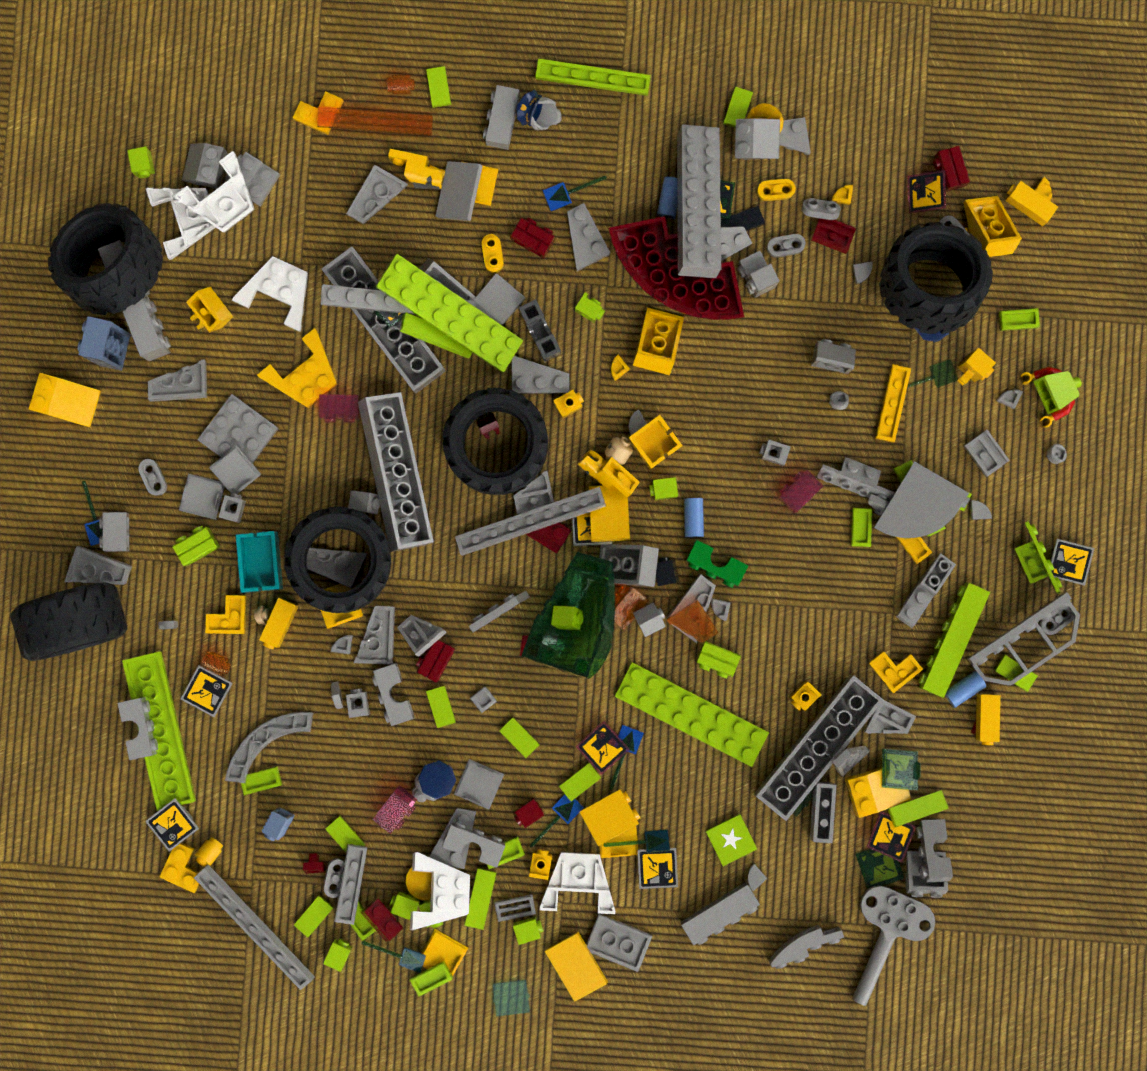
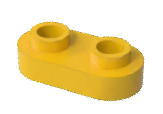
M790 179L767 180L759 184L757 195L763 201L786 200L794 195L796 187ZM783 187L788 188L787 193H784L782 191ZM768 189L770 193L766 195L763 193V190Z
M489 234L482 240L484 263L489 272L498 273L504 266L501 242L496 235ZM489 241L495 242L494 246L492 247L488 246L487 244ZM495 259L498 262L496 265H491V260Z

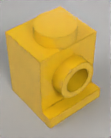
M574 390L553 400L562 419L582 409L581 403L584 402L580 393H575ZM568 399H571L573 401V405L568 406L566 404V401Z
M804 681L790 696L793 700L791 704L798 711L800 709L806 711L821 694L808 681ZM803 694L808 695L807 701L802 700Z
M538 849L537 852L533 851L529 877L548 880L552 854H549L548 850ZM543 861L545 865L540 868L537 866V863Z

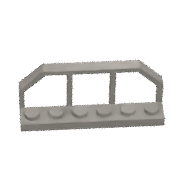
M1067 592L1062 593L1059 597L1032 615H1029L1028 618L1004 634L998 636L997 639L975 654L969 656L967 660L984 681L1011 686L1076 642L1080 614L1070 602V599H1072ZM1068 606L1074 615L1071 637L1068 642L1056 649L1037 622L1048 620L1053 616L1051 612L1057 608L1060 611ZM1036 628L1052 652L1027 669L1009 642L1012 644L1021 638L1019 634L1023 631L1028 633ZM1003 645H1005L1023 670L1022 673L1012 680L1005 681L985 677L978 666L988 660L986 656L992 652L996 655L1004 649Z

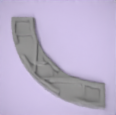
M289 713L277 718L275 717L254 729L242 741L232 757L225 781L245 783L249 768L254 759L269 743L287 734L311 732L313 713Z

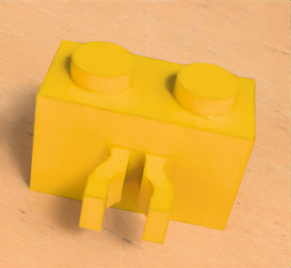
M211 287L196 291L186 302L195 313L190 317L191 321L197 318L200 320L199 325L196 326L198 330L205 326L209 333L223 328L233 318V315Z
M980 348L975 349L957 367L964 373L957 382L963 386L970 379L973 382L983 381L994 371L992 367L996 362Z

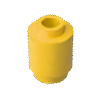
M210 837L196 852L195 856L197 859L195 861L203 867L206 865L211 866L222 852L223 845Z

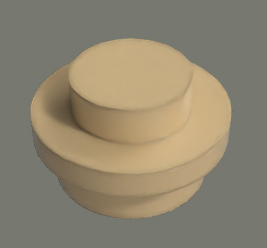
M259 606L254 611L255 620L258 624L266 625L271 615L270 611L264 606Z

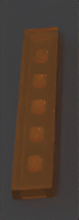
M318 107L317 127L432 136L433 116Z

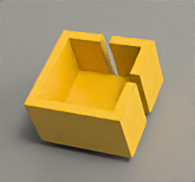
M661 415L654 418L628 438L649 469L665 459L664 454L668 457L683 446L673 432L667 435L666 431L670 428Z

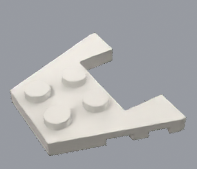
M234 151L219 161L231 179L201 202L189 186H186L174 195L175 199L185 204L189 209L199 214L203 219L224 233L255 210Z
M146 188L152 206L171 201L182 236L163 242L169 260L178 256L216 228L199 214L189 209L185 204L175 199L174 195L184 188ZM191 188L200 202L209 195L206 188Z
M272 256L233 297L232 301L249 309L257 291L292 306L284 325L301 332L308 273Z
M413 853L412 871L432 873L430 912H411L410 930H416L468 915L470 875L421 853Z
M561 852L541 902L540 910L557 911L558 891L599 893L598 913L615 914L600 854Z

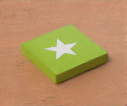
M740 814L706 830L722 866L757 850Z

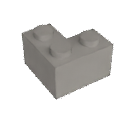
M761 251L739 261L738 273L741 278H745L747 282L746 289L750 295L753 294L754 298L776 288L779 279L772 265H767Z

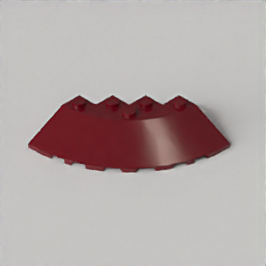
M665 216L608 228L612 244L626 271L647 294L658 302L675 311L697 318L731 320L745 317L733 261L721 263V270L716 278L678 275V233L668 234Z

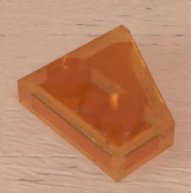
M699 600L694 601L666 619L669 624H673L701 643L719 633Z

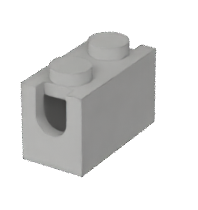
M103 513V517H100L99 520L100 529L103 528V536H100L99 541L100 548H103L105 552H129V513Z

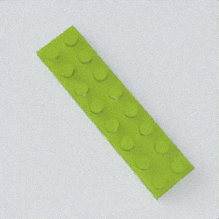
M395 254L375 286L501 373H504L524 341L399 254Z
M159 651L122 660L131 700L145 697L146 701L148 700L150 704V712L148 713L150 720L154 723V731L152 732L154 739L158 742V750H156L157 754L145 757V762L157 811L175 798L181 805L196 802L162 652Z
M633 662L615 694L616 698L751 767L769 732Z

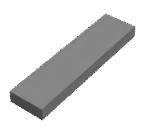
M348 844L334 922L354 925L367 846Z

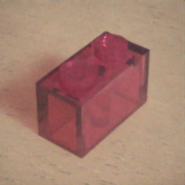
M319 394V418L324 420L325 423H336V420H343L344 423H355V420H360L358 405L360 396Z
M808 470L804 473L802 471L798 472L793 477L795 481L790 486L786 484L779 491L781 495L778 499L793 514L797 513L823 487Z
M399 785L372 820L391 834L394 829L399 830L405 823L403 820L404 816L407 815L409 817L416 808L413 805L418 799Z

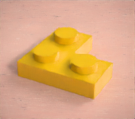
M325 91L318 108L300 101L293 120L328 135L344 101L342 98Z
M226 595L225 614H206L205 633L245 634L246 596Z
M882 651L868 663L892 693H895L923 670L911 654L895 665L888 655Z
M183 843L173 848L160 874V878L195 893L199 883L194 877L199 872L187 867L195 849Z

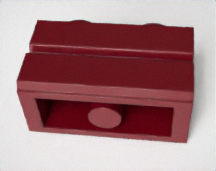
M960 146L936 153L933 164L935 169L939 170V173H943L945 192L965 187L970 183Z
M527 217L526 220L521 218L510 237L511 241L544 259L555 241V236L552 235L554 232L547 227L542 229L536 226L537 222Z
M440 639L427 649L425 657L419 658L416 664L418 668L417 673L438 683L456 648Z
M374 899L360 912L385 942L391 941L404 928L399 922H396V918L379 899Z

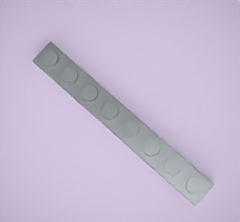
M322 285L321 305L403 314L407 312L416 315L380 290ZM465 300L471 305L475 306V301Z
M597 487L455 536L460 555L463 556L606 507L601 488Z
M209 865L194 877L300 990L315 978Z

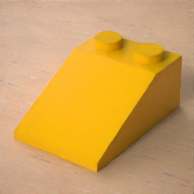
M992 196L965 200L964 207L969 231L980 241L982 250H986L989 257L1013 254L1022 238L999 197Z
M647 307L633 366L670 375L675 362L684 317Z
M39 373L29 410L91 427L101 391Z
M884 767L845 778L855 815L859 818L911 800L908 788L884 785Z

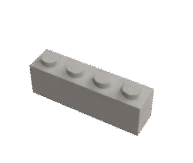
M744 882L680 923L692 944L701 945L708 940V936L713 933L715 935L721 933L729 923L733 925L740 921L742 915L746 913L749 915L755 912L760 904L748 884Z

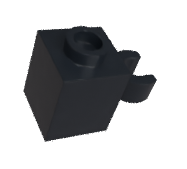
M669 557L658 559L655 577L658 586L680 582L675 560H670Z

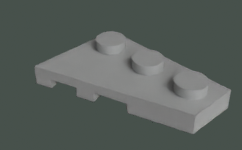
M374 165L346 215L361 224H365L405 189L408 184Z
M527 591L517 596L511 594L503 599L505 603L501 606L497 603L489 608L487 615L480 614L473 619L474 623L469 626L472 632L477 631L501 616V614L530 597Z
M374 607L354 663L393 664L395 607Z

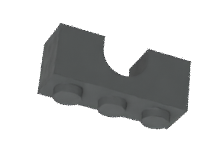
M535 299L519 307V312L543 361L546 362L561 355V349L546 323L537 300Z

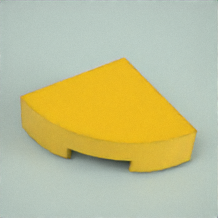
M1043 177L1035 191L1051 201L1052 190L1050 182Z
M845 185L838 189L831 201L850 205L853 185Z
M619 354L614 358L611 365V374L614 381L630 370Z

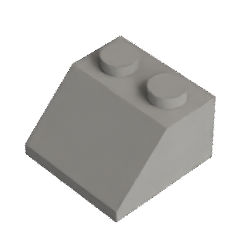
M736 119V159H779V119Z
M207 143L190 144L182 181L218 189L224 172V168L219 161L228 155L224 147Z
M821 339V341L815 344L811 366L849 374L854 369L856 349H852L851 345L840 343L839 346L832 344V341Z

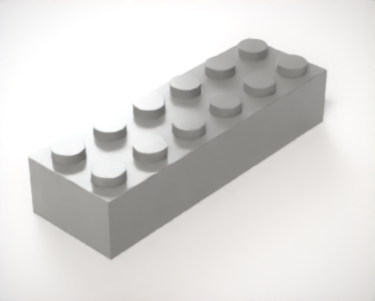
M120 240L98 249L105 268H108L121 253L124 244ZM148 290L143 299L135 305L127 307L123 314L139 355L148 361H152L170 354L169 347H171L167 336L164 337L162 333L164 326L155 315L157 309L154 302L149 300L148 295L150 291Z

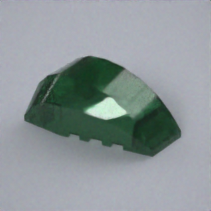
M577 552L564 572L565 576L555 586L553 595L543 605L545 607L541 614L536 616L521 656L547 667L580 678L590 679L600 670L612 647L615 619L614 569L611 561ZM571 606L583 611V623L580 630L558 629L551 625L553 607Z

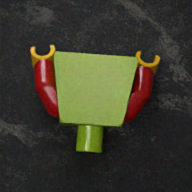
M1045 367L1034 371L1032 374L1024 372L1020 376L1029 377V381L1023 382V385H1028L1032 379H1036L1033 382L1047 414H1052L1049 417L1042 416L1039 421H1042L1044 418L1048 419V424L1043 426L1046 428L1052 424L1053 420L1057 421L1071 412L1075 404L1074 399L1079 397L1077 388L1082 385L1079 377L1072 378L1070 372H1062L1060 369Z

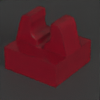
M494 414L476 421L481 434L486 439L490 438L489 431L494 430L497 435L500 433Z
M310 853L309 862L303 863V871L306 874L325 873V864L319 862L318 853Z

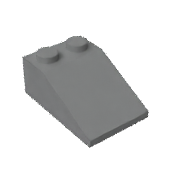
M428 258L419 268L464 300L473 301L476 298L433 260Z
M601 545L597 582L654 587L659 549L644 545Z

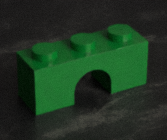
M696 540L686 559V562L689 563L688 566L697 571L699 568L706 571L705 575L712 579H716V577L722 579V583L730 588H733V586L738 587L748 565L730 557L724 567H716L711 562V554L714 548Z

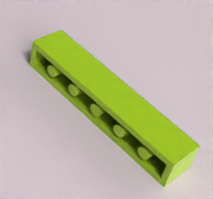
M965 583L960 586L957 592L959 598L950 608L949 613H951V616L942 626V631L944 632L941 638L938 637L935 642L934 648L936 650L933 656L930 655L926 665L928 668L926 673H922L920 676L919 688L938 697H945L989 597V591L971 583Z

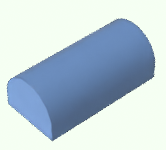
M664 177L656 216L675 219L678 207L677 178Z
M703 498L684 499L685 537H704Z
M973 671L949 687L945 696L952 707L956 708L987 686L982 677L976 671Z

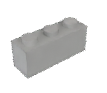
M497 85L496 91H492L491 102H493V107L488 110L487 114L489 126L488 128L485 127L483 139H486V146L509 150L517 104L520 97L519 89Z
M818 781L813 787L810 840L813 842L833 843L836 784L833 782Z

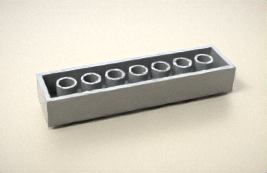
M682 124L677 135L678 275L716 278L721 270L719 128Z
M353 247L347 249L322 268V271L334 286L379 290L375 287L378 283L377 278ZM351 308L415 394L446 372L424 341L400 332L403 316L389 324L379 311Z
M399 392L365 397L358 402L390 552L431 544L434 541L402 394Z
M849 675L756 790L754 795L787 821L833 764V757L840 750L843 751L884 700L854 675Z

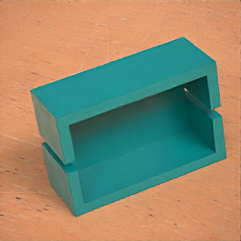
M269 531L258 532L257 534L236 535L241 593L283 589L278 532Z

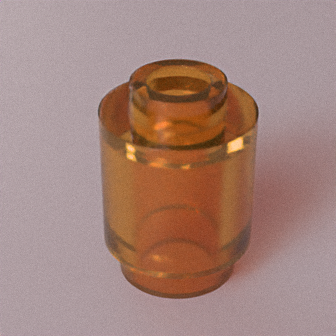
M392 75V77H387L388 93H393V95L411 94V91L415 90V79H411V75Z
M207 651L201 661V665L205 669L219 676L227 674L232 664L229 663V658L214 651Z

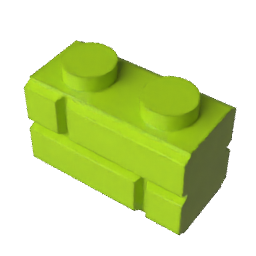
M199 526L192 531L193 534L189 537L184 535L175 540L176 544L172 547L183 566H189L220 548L209 527L203 528V526Z
M704 641L696 663L700 664L699 668L710 671V668L717 671L716 675L727 679L728 675L734 676L741 655Z

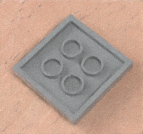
M231 394L198 438V441L220 457L237 445L253 464L279 428Z

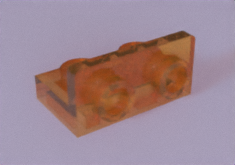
M623 585L617 590V594L612 600L606 603L602 612L625 630L635 618L633 613L643 608L648 600L631 585Z

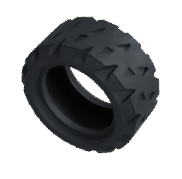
M110 203L96 204L92 208H86L77 213L59 230L57 237L54 238L50 247L51 256L48 257V269L52 273L51 278L55 284L83 310L98 315H106L107 312L115 314L138 303L145 297L148 290L152 289L158 279V272L162 269V247L154 233L128 207L116 203L113 205ZM119 240L124 242L121 253L108 268L96 275L88 276L92 263L100 255L99 248Z
M928 222L924 227L916 225L906 230L904 236L900 235L894 242L880 274L881 297L886 298L884 304L891 315H897L899 317L898 321L910 329L918 328L921 333L935 334L940 331L941 334L956 331L959 327L965 326L972 320L989 292L993 270L991 269V260L987 251L982 250V244L971 233L967 235L962 228L952 224L943 226L941 222ZM921 260L940 262L956 273L961 282L963 292L951 297H938L928 294L914 283L910 277L908 266Z
M503 388L478 390L458 402L450 412L443 431V450L451 470L469 488L489 495H505L526 487L541 471L548 451L547 429L539 410L523 395ZM490 412H504L514 416L524 425L528 433V447L522 460L512 469L501 473H489L478 469L468 460L465 452L464 442L468 428L478 417Z
M328 507L306 516L307 518L300 521L291 532V537L286 543L284 553V567L287 579L293 590L308 604L325 612L348 613L370 604L384 589L391 569V552L382 529L366 514L346 507ZM345 529L358 534L369 546L371 553L370 569L366 578L357 587L346 592H329L319 588L312 581L307 570V554L312 543L321 534L330 530Z
M107 582L71 588L18 605L10 616L20 654L24 659L30 661L64 655L123 636L128 627L117 587Z

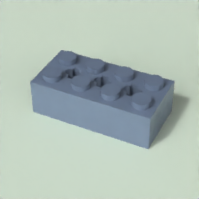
M88 316L87 321H84L82 326L84 334L82 340L78 343V355L99 366L122 371L131 334L111 321Z

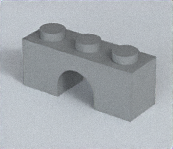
M396 663L373 671V683L380 690L378 694L380 704H384L386 712H384L386 722L394 726L414 719L415 716L410 701L398 702L391 695L392 687L397 683L403 682L398 664Z
M143 697L118 703L121 722L133 721L139 728V733L135 739L125 741L129 760L157 754L158 742L153 737L154 723L149 718V701H146V698Z
M945 819L922 820L919 827H916L917 838L921 840L919 855L920 858L923 857L924 865L921 867L922 876L926 877V883L950 881L953 878L950 857H939L933 850L934 844L944 843L947 840Z
M456 821L455 824L450 823L442 847L461 854L463 847L467 843H477L481 847L478 860L497 868L505 848V843L502 842L503 839L494 835L491 838L484 835L485 832L476 828L473 831L466 829L465 824Z

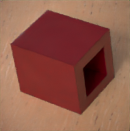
M532 798L515 810L516 815L514 818L519 826L523 825L527 828L542 818L545 813L536 799Z

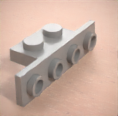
M845 457L840 471L823 464L817 475V478L867 498H870L871 494L890 503L895 492L877 486L881 474L880 470Z

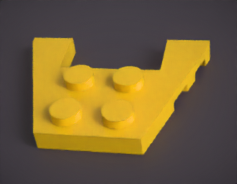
M315 328L302 338L304 343L313 352V355L283 379L271 364L257 374L259 378L307 408L337 385L318 331Z

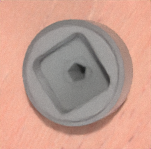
M837 391L831 394L829 404L832 408L836 410L847 408L849 396L846 393Z
M1054 444L1047 449V457L1050 462L1059 464L1065 461L1067 453L1062 445Z

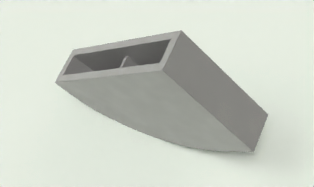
M914 461L874 528L899 538H917L932 534L948 524L961 507H966L970 500L967 497L969 493Z

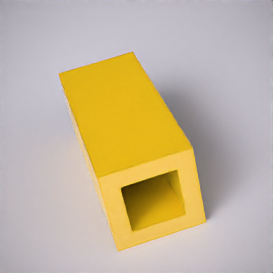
M1022 181L1017 185L1013 184L1007 191L1009 196L1005 201L1042 227L1048 223L1058 208L1057 205Z
M283 598L277 599L259 639L264 642L263 646L272 650L274 647L280 648L299 605Z
M977 694L976 740L982 741L981 745H993V742H1000L1001 695Z

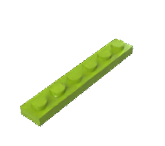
M538 59L536 71L537 80L648 96L651 75L545 59Z

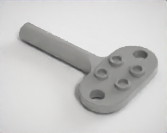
M881 885L872 886L867 889L860 901V908L864 917L881 929V933L852 998L853 1001L863 1006H866L894 940L897 937H903L912 941H921L929 937L935 927V917L928 906ZM869 896H874L876 898L875 905L867 906L866 899ZM923 920L929 922V927L926 930L919 928V924Z

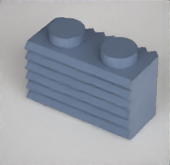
M281 807L273 810L267 822H265L266 825L263 826L262 833H264V837L271 841L282 838L295 815Z

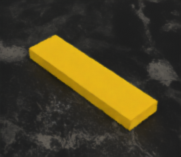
M892 364L875 439L891 443L895 442L911 368Z

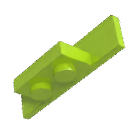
M1027 521L1025 526L1032 541L1015 548L1017 556L1030 584L1049 577L1056 594H1059L1061 592L1059 588H1062V584L1059 578H1054L1052 570H1054L1053 564L1050 559L1046 560L1043 554L1046 552L1042 541H1037L1035 535H1038L1035 525H1030L1029 521Z

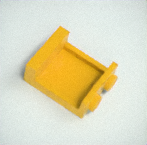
M620 789L580 811L598 846L639 824L638 820L641 818L637 810H632L628 804L631 802V799L626 791L622 793Z

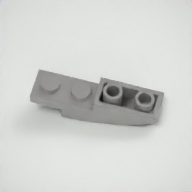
M940 553L912 589L896 617L910 628L914 627L956 564Z
M819 925L808 928L782 944L771 956L769 963L771 967L779 969L787 966L786 963L792 961L794 963L803 962L806 957H809L808 948L815 950L821 948V944L828 942L829 944L838 943L841 938H844L843 932L840 927L823 932Z

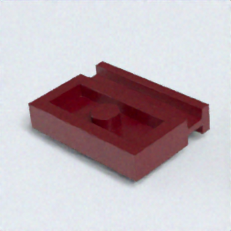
M819 218L811 241L847 254L856 228L837 220Z
M556 523L525 535L557 554L572 530L561 523Z

